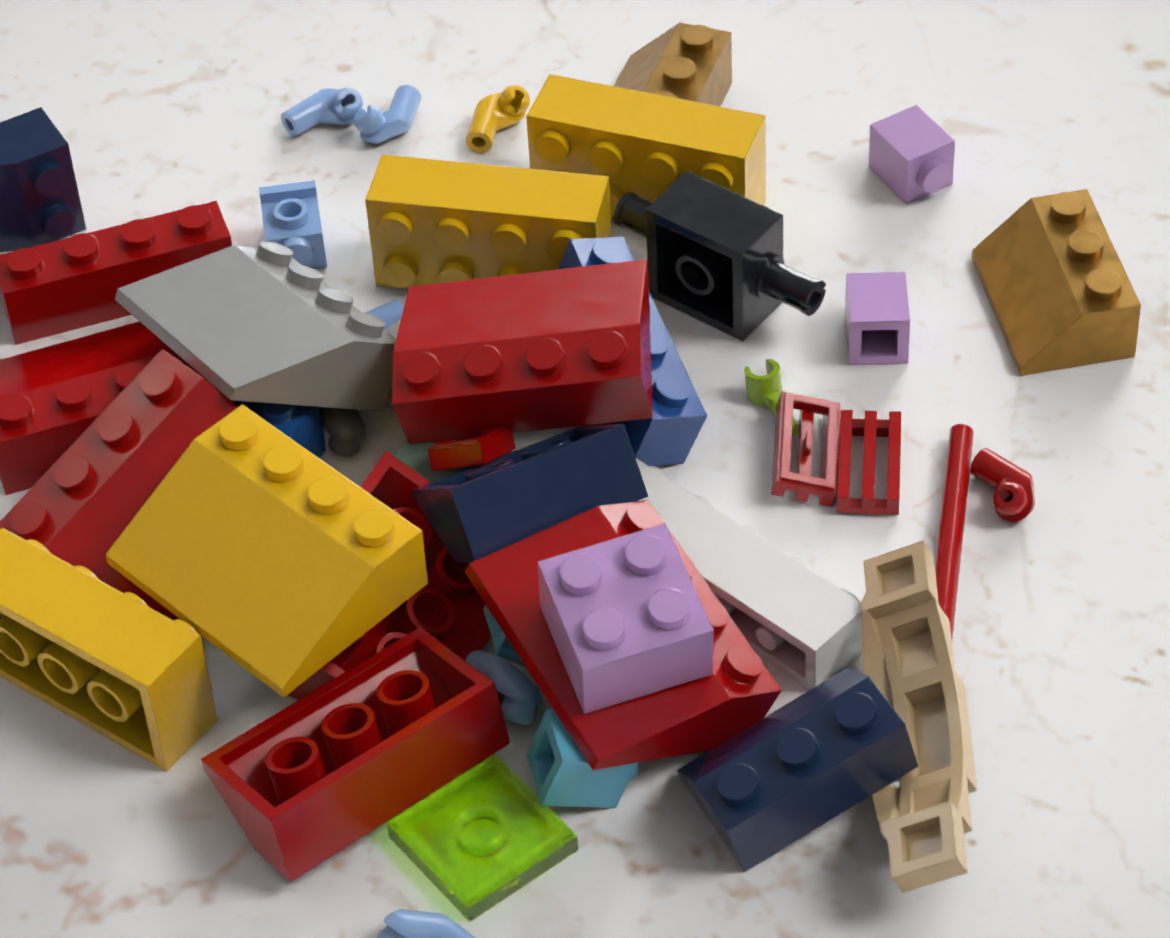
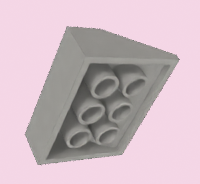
M268 241L260 242L258 248L233 245L117 289L115 300L230 400L383 412L392 385L393 350L396 338L384 330L385 323L381 319L362 313L352 305L354 299L350 295L330 288L322 281L323 275L319 271L298 263L292 258L293 251L283 245Z

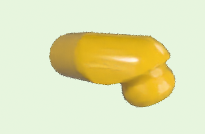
M511 85L506 87L503 92L491 94L478 102L465 139L468 148L477 153L489 151L496 132L519 123L525 117L526 110L530 105V97L525 89L517 85Z

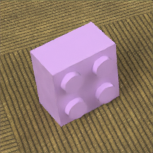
M666 523L538 561L540 608L584 714L712 675L714 630Z

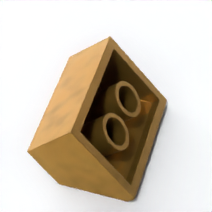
M679 22L631 54L614 86L720 107L732 84V32L713 29L704 25Z
M1088 189L1030 198L972 250L971 259L1020 376L1135 357L1141 304Z

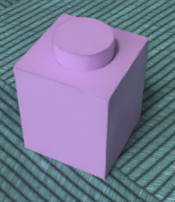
M914 105L870 124L869 168L905 204L953 184L955 141L920 107Z
M905 272L846 273L845 322L849 365L908 364L910 313Z

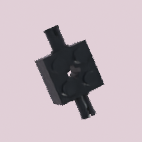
M686 171L653 203L639 197L634 192H628L623 195L615 208L614 217L617 219L614 221V224L616 226L628 229L646 238L649 292L652 298L736 339L744 341L782 303L799 310L806 316H811L818 310L824 299L826 290L823 288L826 286V283L823 280L815 279L784 263L783 214L691 172Z

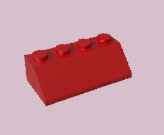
M217 200L188 206L181 210L145 219L132 220L125 224L89 233L76 234L69 238L30 248H21L0 255V296L15 345L132 315L115 300L118 288L232 246L231 235Z
M419 627L200 760L206 774L255 851L291 882L307 871L314 869L320 863L361 837L371 833L377 827L418 801L425 799L431 793L472 767L479 765L485 759L509 745L510 740L495 683Z

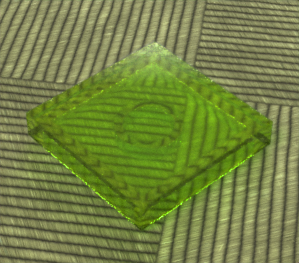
M493 754L387 822L389 838L469 922L578 851L577 835L548 806H541L539 797L496 754Z

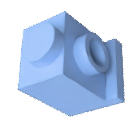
M315 180L259 187L265 241L274 242L293 251L292 258L301 265L313 269L327 267Z

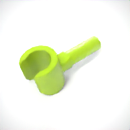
M767 359V375L764 376L754 375L749 367H745L744 375L748 400L755 405L767 406L776 416V404L782 391L781 372L778 362L773 359ZM793 416L792 436H795L799 433V424Z

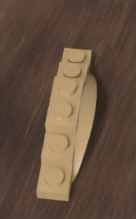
M923 540L863 561L866 594L861 601L863 674L872 679L905 723L918 763L917 768L872 794L881 835L888 840L891 879L902 893L968 873L964 834L973 831L969 793L977 791L966 688L954 667L950 622L938 602L934 556Z

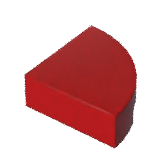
M505 425L480 430L481 435L476 438L452 441V438L431 445L432 448L428 449L427 452L432 471L483 465L515 449L511 427L506 428Z

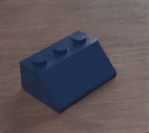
M624 424L579 426L502 455L486 464L475 465L412 489L416 503L454 561L458 563H471L596 506L636 502L649 497Z
M846 668L681 767L677 772L740 867L746 872L917 768L918 763L905 723L869 676Z

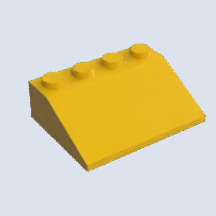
M243 404L192 441L105 554L107 563L179 619L189 623L200 635L283 698L428 584L421 529Z

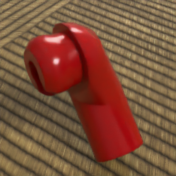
M988 448L980 450L971 463L970 473L994 488L993 504L997 515L1002 520L1008 522H1019L1027 518L1035 506L1034 480L1032 475Z

